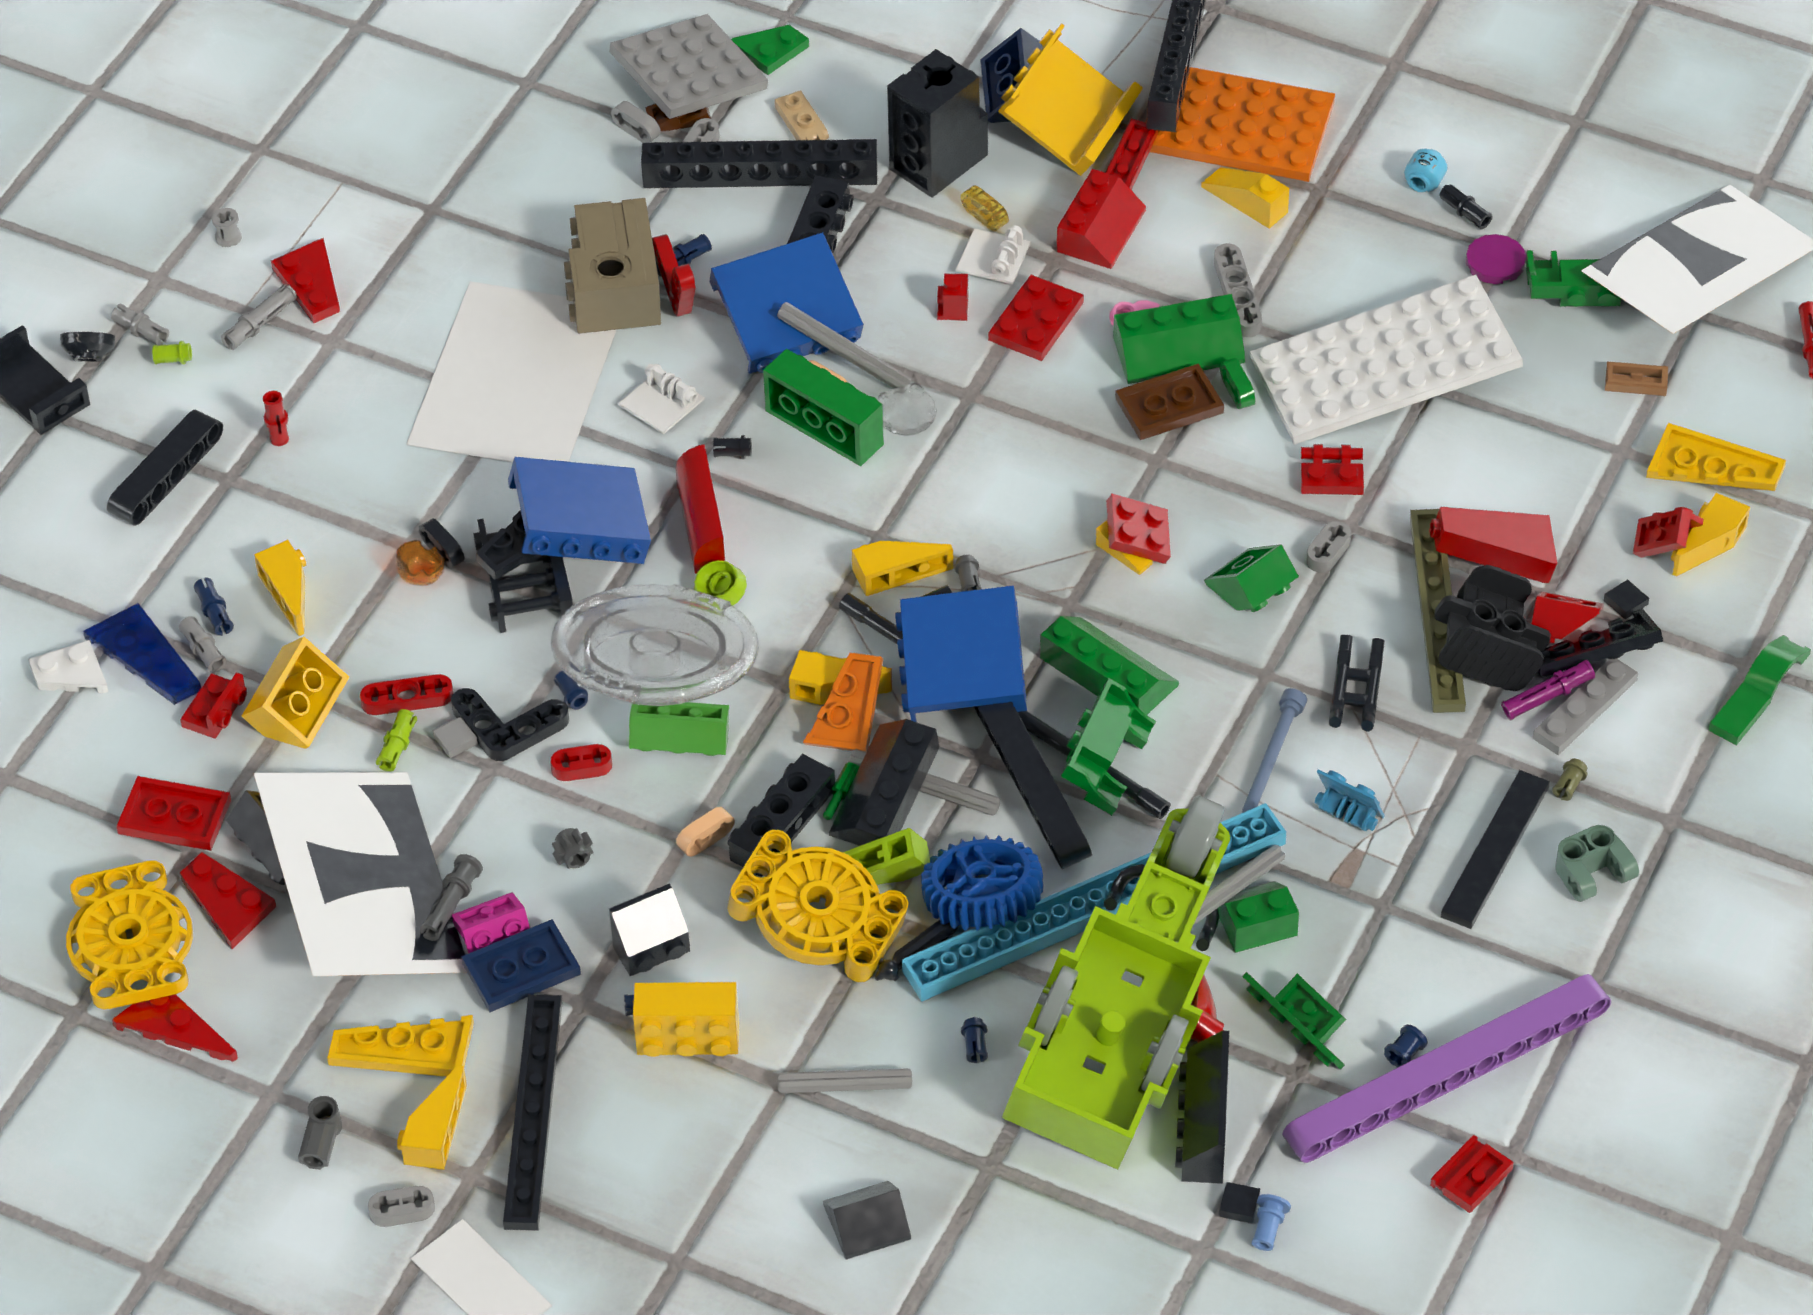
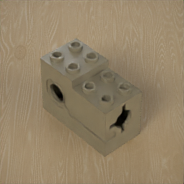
M646 198L627 199L619 203L608 201L574 205L575 217L569 219L571 236L576 235L577 238L571 239L572 249H568L569 261L564 262L565 279H571V282L565 283L567 301H573V304H568L570 322H576L578 334L661 325L659 280Z

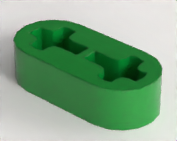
M1232 358L1220 362L1221 378L1236 407L1242 409L1255 405V393L1252 384L1238 359Z

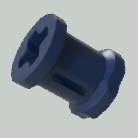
M1406 1024L1401 1028L1400 1036L1394 1043L1387 1044L1384 1048V1055L1392 1065L1398 1068L1410 1062L1418 1050H1423L1427 1046V1038L1417 1027Z

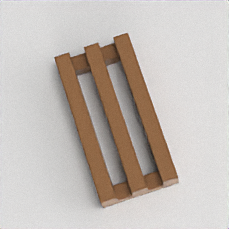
M1607 361L1605 391L1666 396L1668 366Z

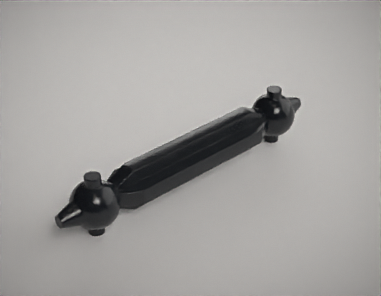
M939 919L897 950L892 960L881 958L878 963V972L874 977L875 980L893 979L897 981L900 978L897 974L898 970L902 969V959L943 942L954 934L959 926L954 929L951 927L950 922L944 925Z

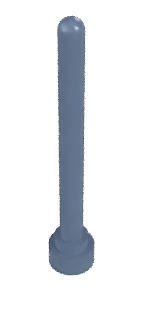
M1288 688L1283 691L1279 701L1280 711L1282 712L1247 796L1242 813L1258 806L1292 720L1301 714L1306 706V695L1297 689Z

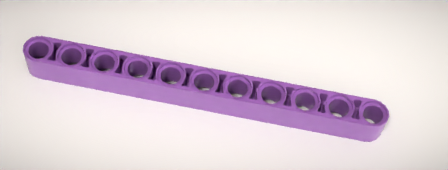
M1590 974L1580 976L1296 1118L1285 1127L1282 1135L1302 1162L1314 1161L1598 1018L1608 1010L1612 1003L1611 999Z

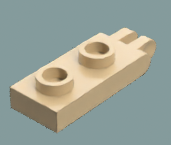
M801 90L775 99L776 110L796 140H827L829 138L826 127Z

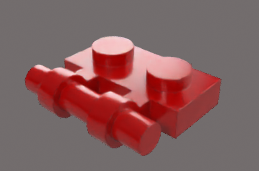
M1313 444V447H1301V459H1313V463H1301V494H1364L1363 463H1351V460H1363V448H1351V445L1341 444V448L1323 447V444ZM1323 460H1341V463H1323Z

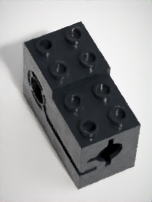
M935 49L912 66L911 71L907 74L903 73L887 85L889 170L933 198L988 155V113L980 107L979 76L972 70H968L957 63L952 57Z

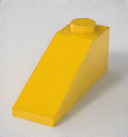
M1220 167L1201 183L1202 188L1269 229L1288 213L1290 188L1268 174Z
M286 540L254 554L258 576L297 635L301 636L305 632V576L303 567L306 566V560L301 550H295L289 540Z
M878 541L852 549V570L866 596L953 569V547L951 544Z
M457 1065L408 1117L405 1130H400L397 1149L402 1151L404 1165L445 1169L467 1087L464 1066Z

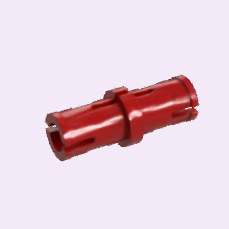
M273 390L263 395L266 411L263 416L264 423L269 428L271 444L283 446L289 441L287 432L288 413L283 408L281 393Z

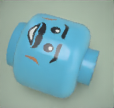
M1427 148L1419 149L1412 155L1406 165L1404 175L1408 185L1417 192H1430L1438 188L1448 167L1445 159L1438 151Z

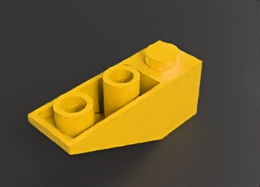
M1715 493L1709 503L1704 502L1698 514L1699 517L1704 519L1703 525L1689 529L1686 548L1673 550L1671 561H1674L1672 575L1678 576L1734 548L1747 527L1750 506L1719 493Z
M799 650L789 677L790 699L819 705L825 704L847 658ZM882 666L878 694L892 691V668Z

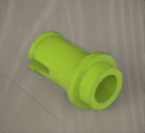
M180 341L179 344L153 345V361L155 364L170 362L186 364L187 361H192L191 344Z

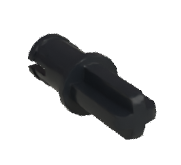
M1451 184L1443 186L1439 196L1457 210L1458 216L1466 217L1481 230L1490 224L1493 217L1492 213L1478 205L1473 196H1466Z

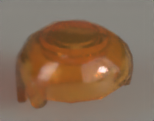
M420 540L405 542L397 548V572L401 579L409 584L427 586L435 583L444 573V558L438 553L436 547H433L431 550L425 549Z

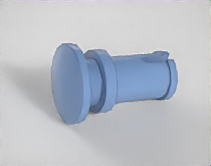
M1262 1194L1257 1199V1204L1260 1206L1257 1212L1259 1221L1254 1238L1252 1239V1245L1263 1251H1271L1274 1247L1278 1226L1283 1223L1284 1214L1290 1212L1291 1205L1282 1197Z

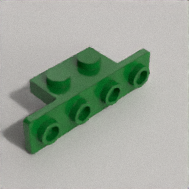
M1247 972L1242 976L1250 984L1246 990L1258 1002L1265 998L1272 1005L1268 1011L1282 1024L1288 1020L1295 1026L1290 1032L1304 1045L1309 1041L1314 1044L1317 1049L1313 1054L1327 1067L1332 1062L1340 1070L1345 1066L1324 1043L1347 1019L1298 973L1275 997Z

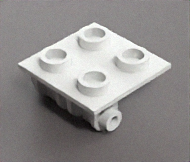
M1016 225L1008 228L1005 235L974 228L957 265L956 272L1013 284L1031 241L1023 240L1022 229Z
M649 364L645 369L647 380L619 402V406L662 434H665L704 401L705 397L697 393L695 387L686 385L682 382L681 378L675 377L673 373H666L659 364Z

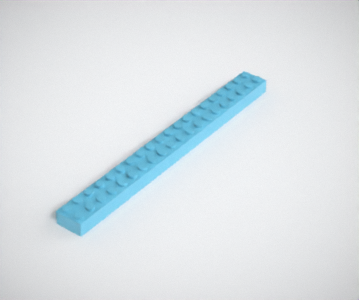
M1266 803L1220 822L1229 831L1230 842L1216 874L1255 858L1274 845L1283 846L1286 844V830ZM1151 853L1041 899V901L1035 903L1034 910H1028L1026 917L1018 915L1016 923L1009 920L1005 922L1004 928L998 924L994 925L992 930L989 927H981L979 931L974 928L902 959V972L922 1002L1082 933L1095 906L1116 915L1121 903L1128 905L1139 878H1135L1127 884L1114 910H1107L1104 907V901L1118 874L1129 866L1146 865Z

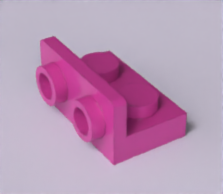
M513 892L452 914L454 926L463 937L468 954L530 928L525 907Z

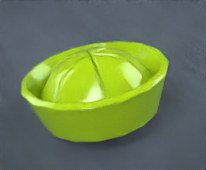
M717 560L709 562L696 575L694 581L695 599L701 607L707 610L720 611L728 609L738 603L744 595L747 587L746 577L739 568L727 561Z

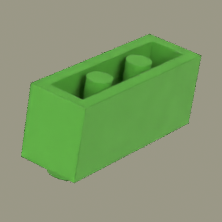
M633 698L629 717L630 749L671 751L677 754L685 752L703 753L707 756L726 755L729 732V705Z

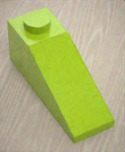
M911 828L843 852L860 862L872 875L877 885L901 882L921 875L924 872V865L930 863L927 841Z

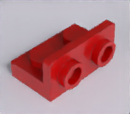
M1676 507L1673 511L1665 513L1656 512L1652 516L1640 518L1637 524L1633 554L1643 558L1686 548L1689 529L1702 526L1704 519L1693 514L1691 509L1685 507Z
M236 672L233 678L229 680L211 673L181 717V726L216 739L221 730L229 725L232 714L237 706L242 705L246 699L247 688L245 687L243 674Z

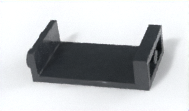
M23 325L0 338V397L40 435L91 405L86 384L80 378L70 383L29 344L27 331Z

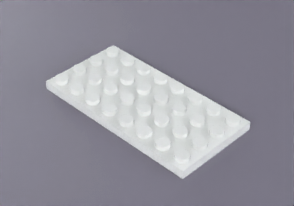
M1477 275L1250 351L1251 360L1294 445L1523 367V359Z

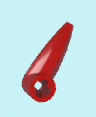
M1203 975L1191 1003L1192 1006L1203 1010L1191 1036V1039L1198 1043L1217 1034L1224 1028V1023L1217 1019L1215 1002L1205 975Z

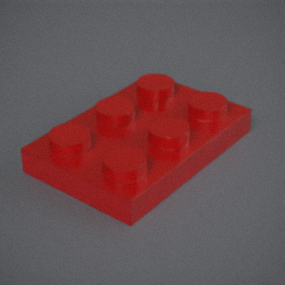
M1031 274L988 332V341L1042 361L1084 303V294Z
M137 776L117 823V831L120 835L211 851L231 803L230 792Z

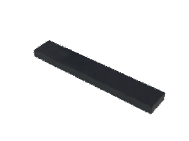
M1519 770L1441 910V918L1472 929L1548 791L1550 781Z

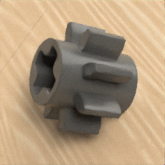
M568 828L556 836L555 842L552 843L555 850L552 854L558 865L565 863L568 869L580 868L589 861L590 855L594 853L591 848L593 842L587 832L580 834L577 828Z

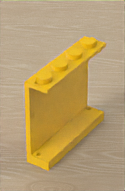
M1061 23L1054 32L1049 29L1039 41L1042 48H1036L1026 60L1030 64L1029 67L1023 66L1013 79L1017 82L1016 86L1014 87L1011 84L1001 96L1004 103L998 112L1081 176L1095 162L1143 90V87L1134 81L1123 92L1058 40L1062 35L1061 31L1065 27Z

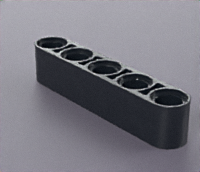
M196 409L190 411L111 494L107 502L108 513L134 526L139 525L219 441L223 433V423Z

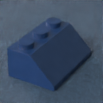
M1022 28L1018 29L980 59L985 111L988 113V122L990 123L1011 122L998 112L1004 103L1001 96L1011 84L1014 87L1016 86L1017 82L1013 79L1023 66L1029 67L1030 64L1026 60L1036 48H1042V45L1039 43L1040 40Z

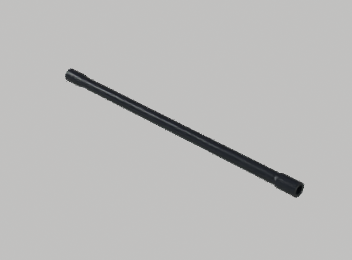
M851 593L843 596L839 603V609L860 623H865L895 644H897V639H903L902 631H897L894 623L875 612L871 606ZM1018 712L1029 732L1068 757L1071 751L1067 747L1070 740L1068 737L1030 712ZM1112 766L1108 768L1107 772L1114 779L1127 786L1123 794L1133 799L1137 805L1159 819H1162L1168 813L1171 806L1170 802L1149 788L1142 787Z

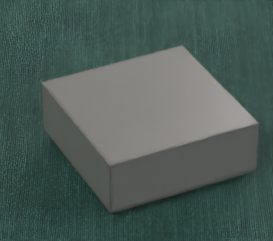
M461 717L433 730L435 740L449 758L478 745L477 737Z

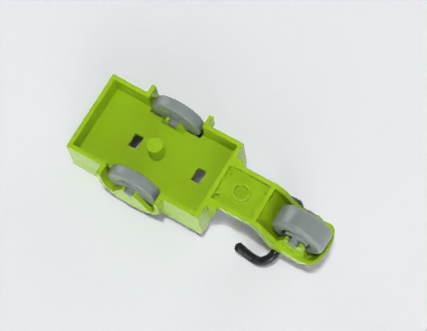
M1196 796L1189 809L1172 810L1168 814L1146 865L1129 866L1121 871L1114 880L1104 901V907L1107 910H1114L1127 884L1131 880L1139 878L1128 905L1121 903L1116 915L1095 906L1075 952L1073 953L1061 948L1046 986L1043 988L1018 1044L1019 1047L1030 1052L1002 1115L1003 1119L1110 1167L1119 1169L1147 1104L1158 1109L1161 1108L1186 1051L1188 1042L1203 1010L1192 1006L1191 1003L1211 957L1191 949L1196 935L1190 932L1230 842L1229 831L1220 823L1224 814V807L1221 804L1202 796ZM1218 908L1206 916L1204 926L1196 942V947L1200 951H1206L1209 948L1216 932L1220 918ZM1128 971L1141 977L1143 980L1141 986L1138 987L1122 980L1124 972ZM1086 1057L1105 1065L1102 1074L1083 1067Z

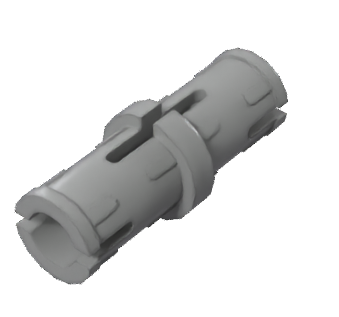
M118 304L117 308L113 309L111 314L112 321L130 329L131 334L134 336H142L155 343V345H163V342L159 339L164 342L168 340L169 330L152 322L148 315L144 313L138 314L123 304Z
M190 616L183 619L179 624V630L189 641L193 654L200 656L210 672L215 673L222 670L227 660L215 646L213 636L204 631L195 617Z

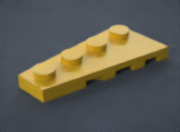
M1668 423L1648 467L1646 478L1775 491L1785 469L1786 460Z
M473 1015L461 1016V1020L445 1022L444 1018L431 1019L430 1024L410 1026V1022L396 1023V1026L393 1028L379 1029L378 1025L334 1030L327 1057L329 1066L447 1077L457 1065L465 1066L474 1025Z

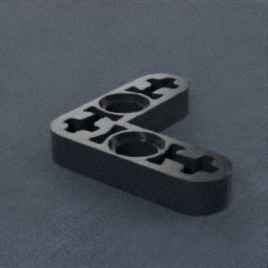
M462 688L457 690L451 697L454 716L456 718L461 717L477 737L479 746L495 761H505L563 730L569 723L568 706L565 702L558 699L548 700L504 724L475 690ZM466 704H472V713H470V709ZM481 720H487L492 723L491 726L485 729L475 727V724ZM524 726L536 728L533 733L528 735L519 732Z

